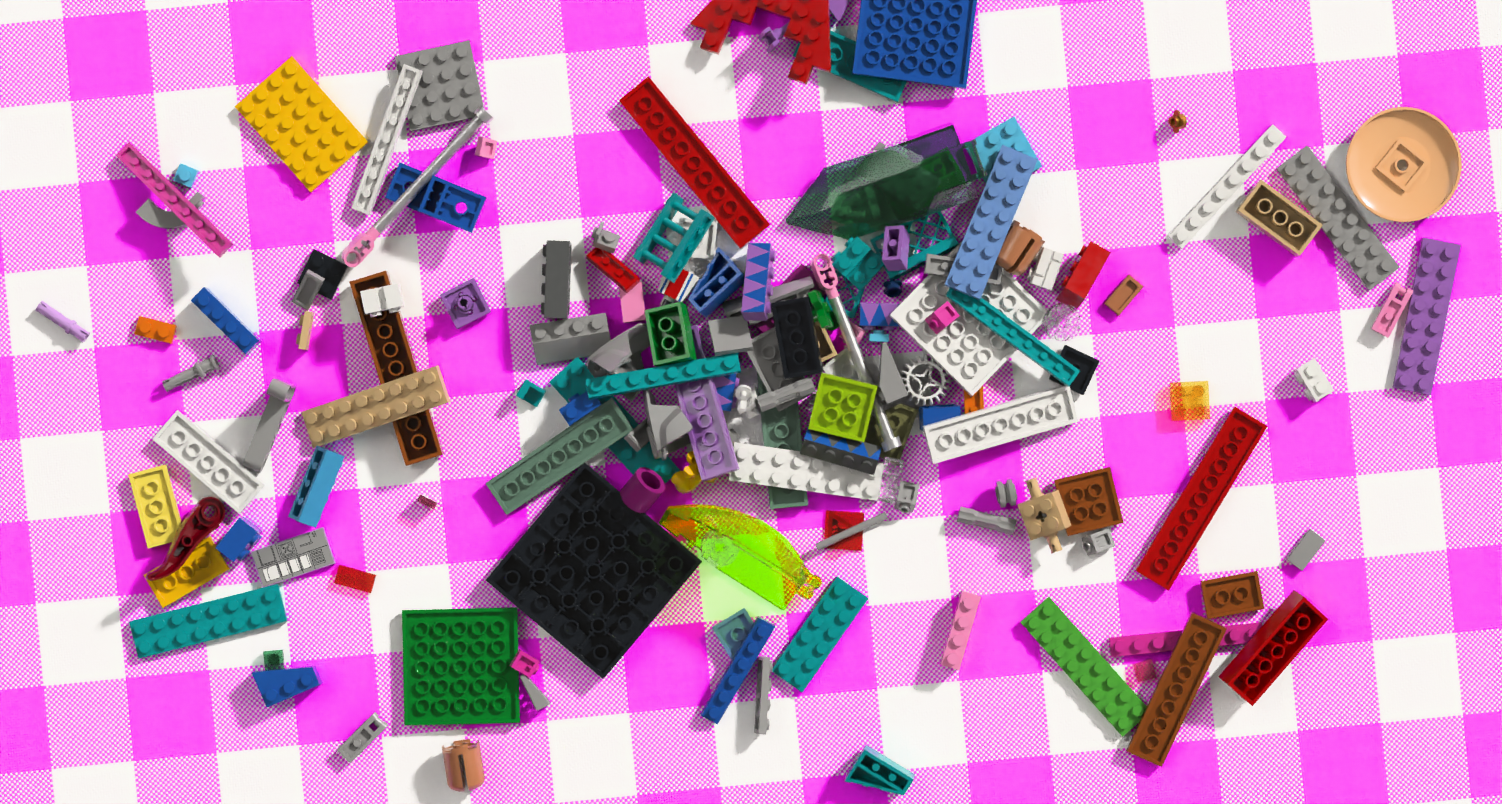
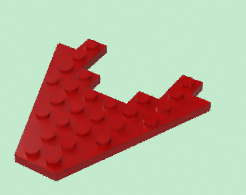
M712 0L691 21L693 27L706 31L700 48L719 55L733 20L750 26L757 9L790 19L784 37L801 44L788 78L807 85L813 67L831 72L829 0Z

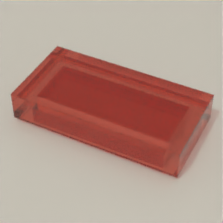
M339 565L334 583L372 593L377 575Z

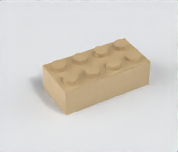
M1261 179L1256 182L1235 211L1296 257L1303 253L1323 226Z

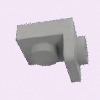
M601 221L599 227H594L591 236L594 238L592 246L614 254L621 236L604 230L605 222Z
M900 481L894 509L903 513H912L916 506L919 484Z
M1109 528L1081 538L1083 549L1088 556L1115 546Z

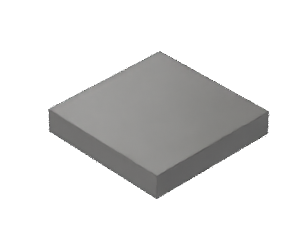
M743 316L708 321L715 356L753 351L748 323L744 320Z

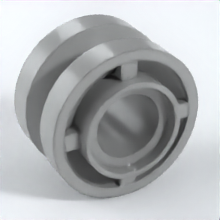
M1007 479L1005 484L1002 481H996L995 492L1000 507H1006L1007 503L1011 506L1016 505L1017 494L1012 479Z

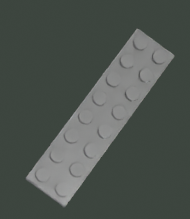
M1308 145L1276 168L1310 215L1323 225L1321 227L1322 231L1368 291L1400 268Z

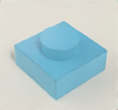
M180 163L173 181L192 188L199 170Z
M873 330V334H869V342H889V334H885V330Z

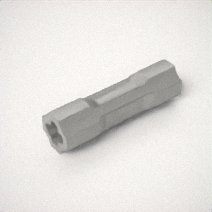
M809 376L756 398L761 411L764 412L782 403L816 392Z
M960 506L957 516V522L975 525L1009 535L1014 534L1017 521L1016 519L996 516Z

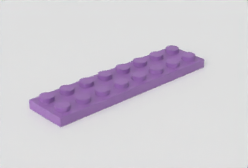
M1424 237L1421 240L1412 285L1413 293L1409 300L1392 388L1431 395L1461 248L1459 244Z
M696 324L692 325L697 360L707 358L699 327ZM709 378L675 384L681 410L693 426L688 435L701 480L705 482L739 470L714 379Z

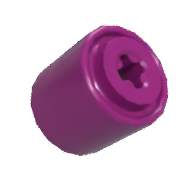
M641 467L623 486L620 496L625 505L633 511L646 513L665 491V483L655 471Z

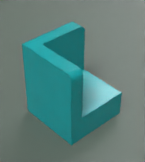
M525 379L516 396L537 407L546 390Z

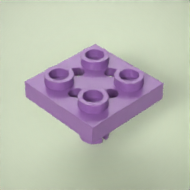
M475 278L440 294L456 329L491 313Z

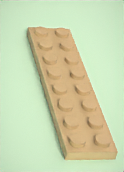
M437 365L302 411L301 413L312 447L316 448V446H322L451 401L440 367Z

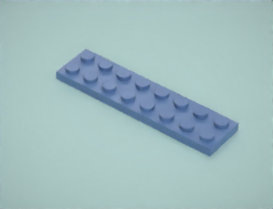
M1001 146L944 286L977 300L981 299L1038 159L1007 146Z

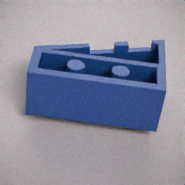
M719 247L713 260L707 265V270L703 277L699 279L688 298L698 312L706 318L742 286L745 279V274Z
M315 666L252 672L266 707H270L322 684Z

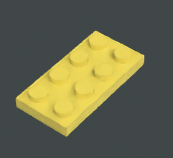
M167 464L128 474L147 547L152 548L173 542L182 521Z

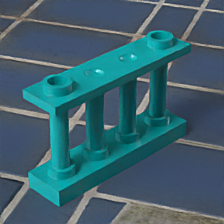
M674 192L667 199L666 205L633 255V258L643 265L648 260L662 268L663 270L660 274L673 283L677 280L715 219L703 209L697 214L682 205L684 199ZM677 211L694 220L688 230L672 221ZM667 227L683 236L678 246L662 238ZM657 244L673 253L668 262L651 253Z

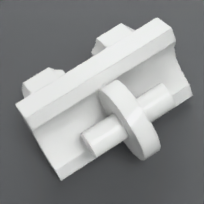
M747 385L738 386L735 390V395L738 399V412L740 414L745 412L748 419L759 414L757 408L759 403L756 398L758 396L756 385L751 388Z

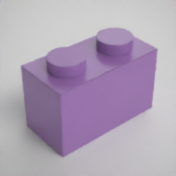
M904 225L885 226L882 262L888 271L907 270L910 235Z

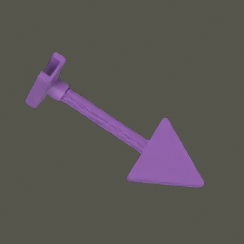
M829 0V10L836 21L839 22L850 0ZM789 22L773 31L769 26L759 35V41L764 39L770 45L766 50L768 54L775 50L780 43L779 40L783 38Z

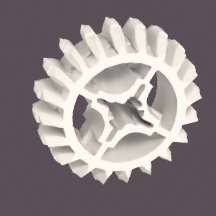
M927 354L924 355V360L922 361L920 355H918V362L916 363L911 358L912 366L905 364L904 366L908 371L901 370L900 372L905 375L902 381H905L904 385L907 388V392L911 394L908 400L911 401L913 398H916L915 405H918L919 401L922 400V406H926V400H929V404L933 405L932 399L934 398L937 402H940L941 400L938 395L940 394L942 397H945L946 394L942 390L949 391L950 389L945 386V383H951V380H945V376H949L947 372L944 373V369L938 363H934V359L931 358L928 361ZM927 364L923 374L912 373V370L918 365ZM933 367L939 372L941 383L932 379L931 372ZM925 375L929 376L928 379H930V382H933L934 384L926 383L925 386H923L920 382V379L916 377L920 378L925 377ZM909 378L919 383L917 394L911 389ZM928 386L939 388L933 395L923 396Z

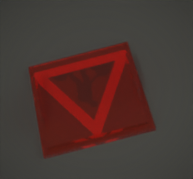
M826 510L824 539L864 522V512ZM863 530L825 548L862 551Z

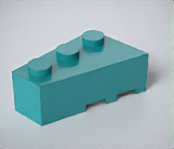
M865 744L847 773L845 782H853L862 786H870L883 791L905 795L914 780L915 774Z

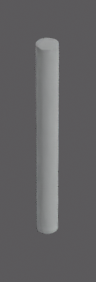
M883 512L815 545L819 551L888 519V517Z

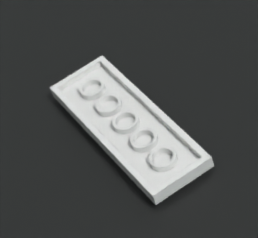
M179 410L171 416L153 437V440L239 514L243 512L265 486L262 481Z

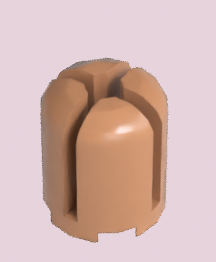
M1013 220L995 264L1001 266L1012 275L1020 276L1025 273L1045 241L1031 229L1029 230L1024 226L1021 227L1019 226L1020 222Z
M470 739L453 741L452 746L445 748L443 745L441 747L447 785L451 790L465 791L466 785L461 755H463L468 790H475L484 783L485 776L479 740H477V743H470Z

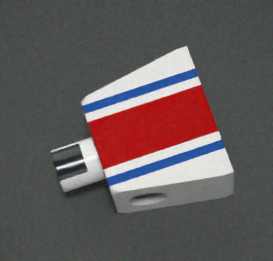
M684 269L675 283L662 276L658 292L664 294L660 306L672 304L675 300L683 303L698 283L700 277Z

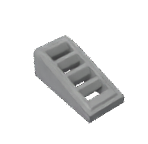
M524 674L520 676L537 711L551 704L550 700L529 677Z

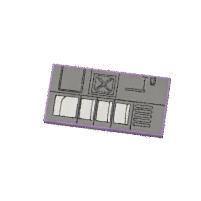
M324 527L251 551L263 588L336 563Z

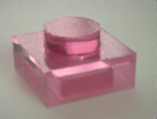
M1152 659L1133 663L1138 683L1157 678Z

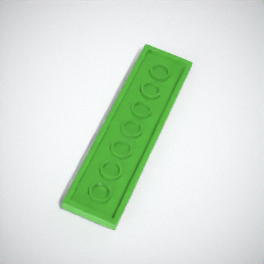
M1049 596L1020 621L1122 737L1140 722L1147 706Z

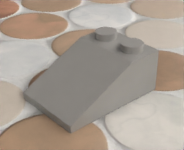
M884 342L881 344L878 385L880 390L877 393L881 402L885 401V404H889L908 396V392L889 347Z

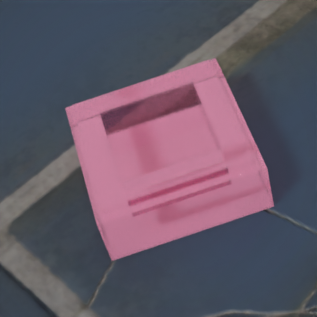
M420 494L417 500L419 503L432 509H436L439 502L423 494Z

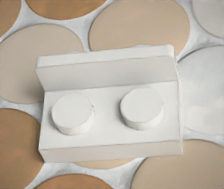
M1315 358L1294 369L1296 372L1294 377L1299 384H1303L1305 387L1304 393L1309 401L1318 402L1321 398L1335 391Z

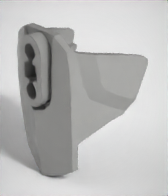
M638 323L603 345L587 359L585 365L594 378L645 369L641 353L650 346L647 324ZM640 391L624 393L622 395L632 401Z
M649 389L643 390L647 424L649 425L647 426V432L655 459L661 458L663 461L666 460L667 454L691 444L688 432L693 429V426L678 405H656L655 396Z

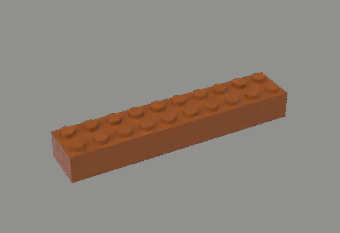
M382 271L350 281L349 283L380 384L419 372L401 311L389 313V310L382 311V315L370 317V314L366 315L364 312L360 291L392 285L389 272ZM431 409L392 422L406 466L445 455Z

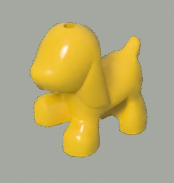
M689 451L686 456V460L690 465L686 466L683 471L676 472L671 478L676 489L683 494L694 490L702 481L693 451ZM717 477L705 482L714 483Z

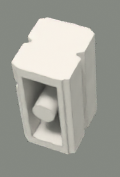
M1042 247L1033 259L1037 261L1034 269L1030 268L1027 279H1030L1029 284L1052 291L1064 254Z

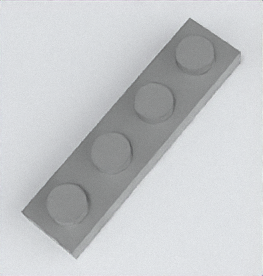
M926 254L924 274L948 277L955 258ZM994 265L987 284L1000 285L1002 276L1001 266Z
M758 656L754 733L766 735L770 726L767 713L771 707L768 694L772 688L769 675L773 669L770 657Z

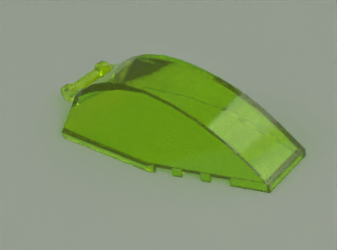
M688 504L669 506L659 521V524L674 536L678 537L681 535L688 540V547L692 549L695 546L703 552L702 558L706 560L710 557L717 563L716 569L783 611L787 608L795 594L809 600L814 594L813 591L822 584L821 578L809 572L798 552L782 534L751 515L715 505Z

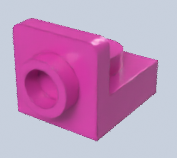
M947 301L929 315L925 321L935 334H938L960 315Z
M519 649L509 666L530 678L532 674L535 675L538 671L540 661Z

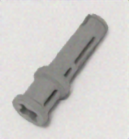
M212 354L210 358L202 362H195L193 367L163 380L162 383L168 392L197 377L204 378L206 374L214 370H220V366L216 357Z

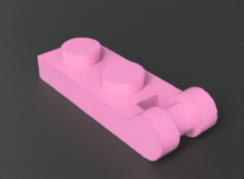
M1395 282L1371 329L1389 338L1413 290L1401 287L1400 283ZM1397 293L1403 296L1401 301L1395 298Z

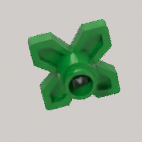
M820 290L808 292L814 323L819 321L822 329L834 327L835 324L829 313L831 312L827 301L825 302L822 292Z

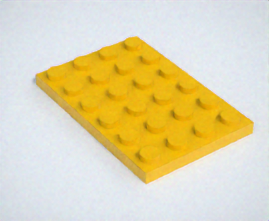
M293 56L234 106L311 193L369 143Z

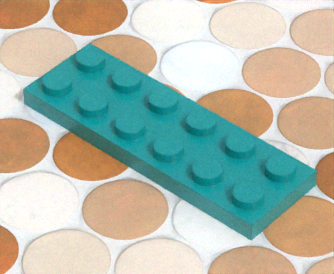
M830 30V73L898 103L907 82L852 74L856 41ZM799 42L794 51L793 57H796V54L801 44Z
M837 576L773 666L772 672L803 692L868 598Z

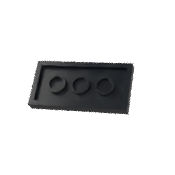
M809 296L772 302L771 308L784 378L788 379L823 373Z

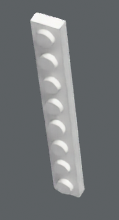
M406 64L402 67L351 207L354 210L367 215L372 213L422 76V70Z
M1272 124L1168 237L1183 249L1287 136Z

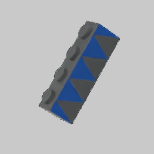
M807 427L800 454L874 475L882 447L810 430Z

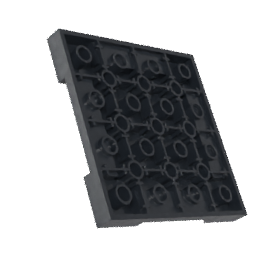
M585 462L489 575L486 581L598 676L604 679L702 563V560L646 513L635 512L626 506L621 499L620 491Z

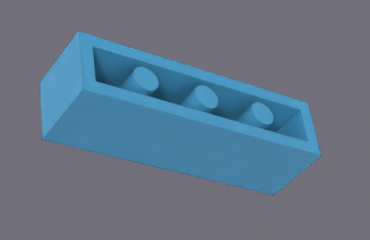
M316 446L288 517L300 523L317 527L345 456Z

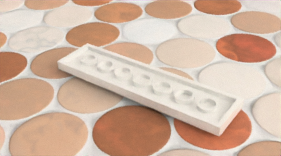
M1064 385L922 427L931 463L936 464L1078 422L1070 386Z
M733 442L739 470L728 474V480L879 501L884 463L878 462L874 475L802 455L800 451Z

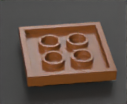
M1110 467L1054 480L1055 488L1059 490L1071 526L1065 529L1067 536L1124 523Z

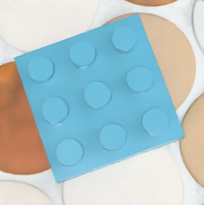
M1015 117L1008 119L964 144L985 184L1002 145L1038 159ZM1037 160L1033 172L1042 167L1039 160Z

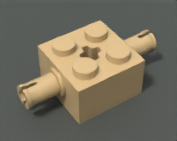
M1037 477L1025 481L1031 497L1029 500L1019 503L1018 508L1030 541L1044 537L1047 539L1051 554L1063 550L1057 533L1070 527L1071 523L1059 490L1044 494L1041 492Z

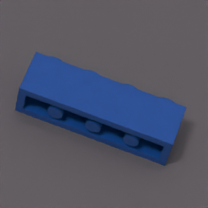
M203 287L191 299L245 354L249 355L262 342L207 287Z

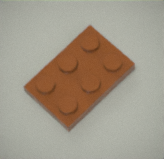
M1258 571L1200 581L1207 619L1264 609Z

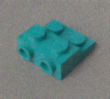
M857 236L855 239L851 237L844 246L847 248L842 253L837 252L833 256L832 265L857 289L862 291L885 265L882 262V258Z

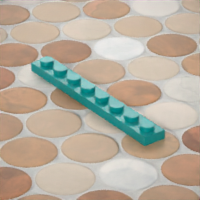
M951 288L944 295L1067 387L1071 385L1080 372L1079 369L983 298L977 300Z
M738 353L590 378L585 379L588 398L591 400L741 373Z

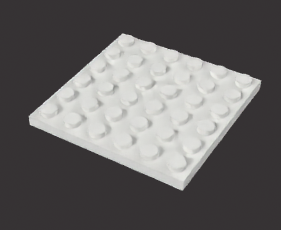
M962 241L946 257L955 258ZM1002 268L1000 285L986 284L981 298L1031 335L1051 315L1004 268ZM929 274L889 316L970 396H973L1017 349L944 296L949 290V287L944 286L947 277ZM948 301L960 316L938 334H935L925 319Z

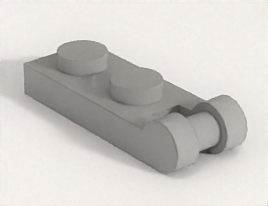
M374 712L337 751L349 763H352L389 725L385 721L383 722L379 715ZM372 723L378 727L375 731L369 727Z

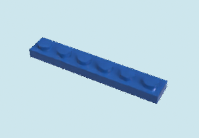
M759 616L756 618L700 713L702 717L718 725L773 632L774 624Z

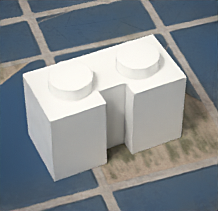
M399 283L360 291L364 312L366 315L370 314V317L380 316L382 311L389 310V313L399 312L401 307H405Z

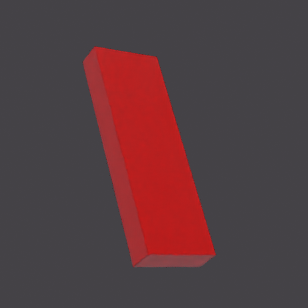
M595 247L586 255V259L624 292L628 293L640 282V278L610 252Z

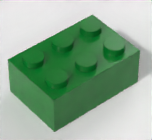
M676 302L644 310L653 365L655 367L697 360L687 305L682 302Z

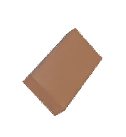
M1128 274L1104 304L1119 316L1144 286Z

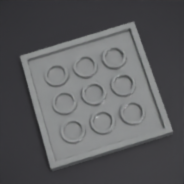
M470 40L395 56L399 76L404 64L423 71L407 114L411 132L473 119L476 116L474 111L479 106L484 108Z

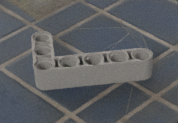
M276 378L271 380L266 393L270 397L244 458L243 466L259 473L262 472L296 390L295 385Z

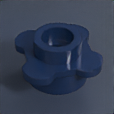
M890 280L884 282V294L891 298L898 297L902 293V281Z

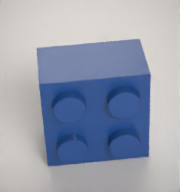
M239 517L216 546V549L232 562L244 560L250 553L248 550L250 546L256 545L262 538L260 535L262 530L246 517Z

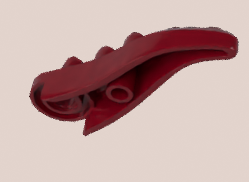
M208 496L195 504L178 528L162 565L146 575L147 580H159L175 573L186 562L198 544L220 527L219 524L225 517V507L219 499ZM209 506L214 509V514L211 517H207L204 513L205 509Z

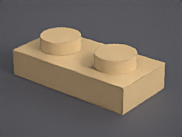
M305 311L304 315L301 314L299 326H302L301 334L298 333L296 345H299L298 349H309L314 312Z

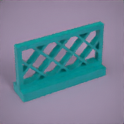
M938 205L900 224L904 225V227L908 226V229H906L908 233L919 236L916 246L909 244V247L915 249L913 256L908 258L907 270L888 271L886 266H884L889 280H896L924 266L926 254L944 256L959 245ZM938 213L940 217L938 225L927 222L930 214ZM913 223H923L921 233L910 230ZM926 225L936 227L934 237L923 234ZM939 229L947 231L950 236L945 240L936 238ZM884 233L870 239L876 254L881 258L883 250L879 249L875 242L884 239ZM922 237L932 240L929 248L919 247Z

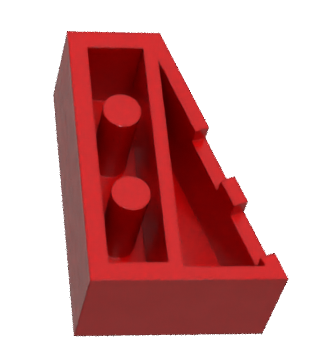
M1092 241L1087 246L1083 245L1078 253L1081 257L1078 262L1076 260L1073 262L1070 268L1071 274L1063 280L1061 284L1063 288L1056 300L1076 311L1085 300L1111 252Z

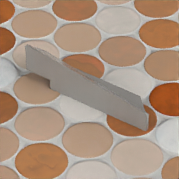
M809 276L773 287V295L770 296L769 302L807 297L810 289L814 287L812 278ZM743 296L722 303L727 318L743 316L741 313ZM772 308L771 313H768V318L773 317ZM749 321L750 325H753V324H755V323L761 322V321Z

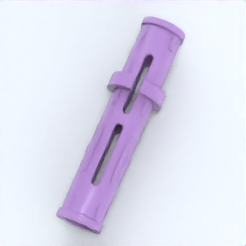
M41 301L36 307L35 311L63 328L65 333L75 336L83 343L89 337L90 332L77 325L75 320L65 317L44 301Z

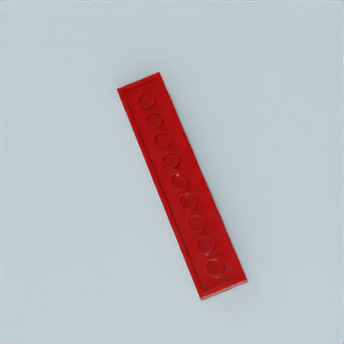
M649 76L619 100L740 249L770 225Z
M1233 407L1135 571L1166 590H1170L1268 427L1267 425L1237 407Z

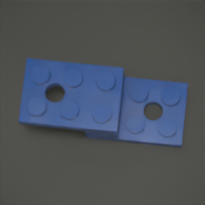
M399 162L385 198L395 202L405 192V185L408 182H414L421 175L422 171ZM433 175L431 181L406 207L473 233L487 197ZM463 202L466 204L467 210L464 213L456 211L458 203Z

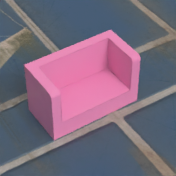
M639 282L628 293L619 287L623 323L646 321L642 282Z

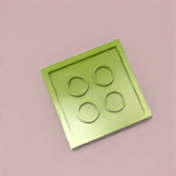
M821 373L808 429L865 442L878 385Z

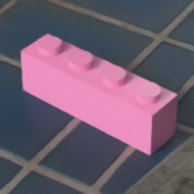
M961 590L940 661L942 666L960 670L980 603V595Z

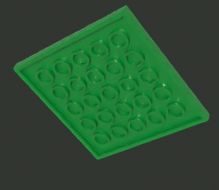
M518 607L402 610L404 726L520 723L519 671L509 666L519 650Z

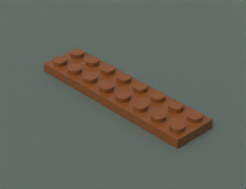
M1193 612L1190 613L1126 749L1127 752L1160 767L1163 766L1227 630L1226 627Z

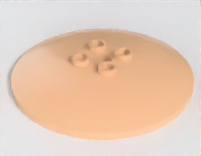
M1395 107L1375 114L1358 128L1348 147L1346 174L1353 194L1367 210L1389 221L1412 222L1433 215L1451 199L1460 181L1462 159L1455 136L1439 118L1418 108ZM1399 160H1404L1407 163L1406 170L1401 171L1398 169L1397 163Z

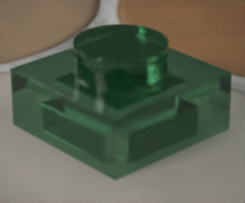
M283 649L263 651L265 670L285 668Z

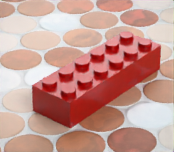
M1293 590L1218 677L1243 700L1253 706L1326 623L1328 618L1304 596Z

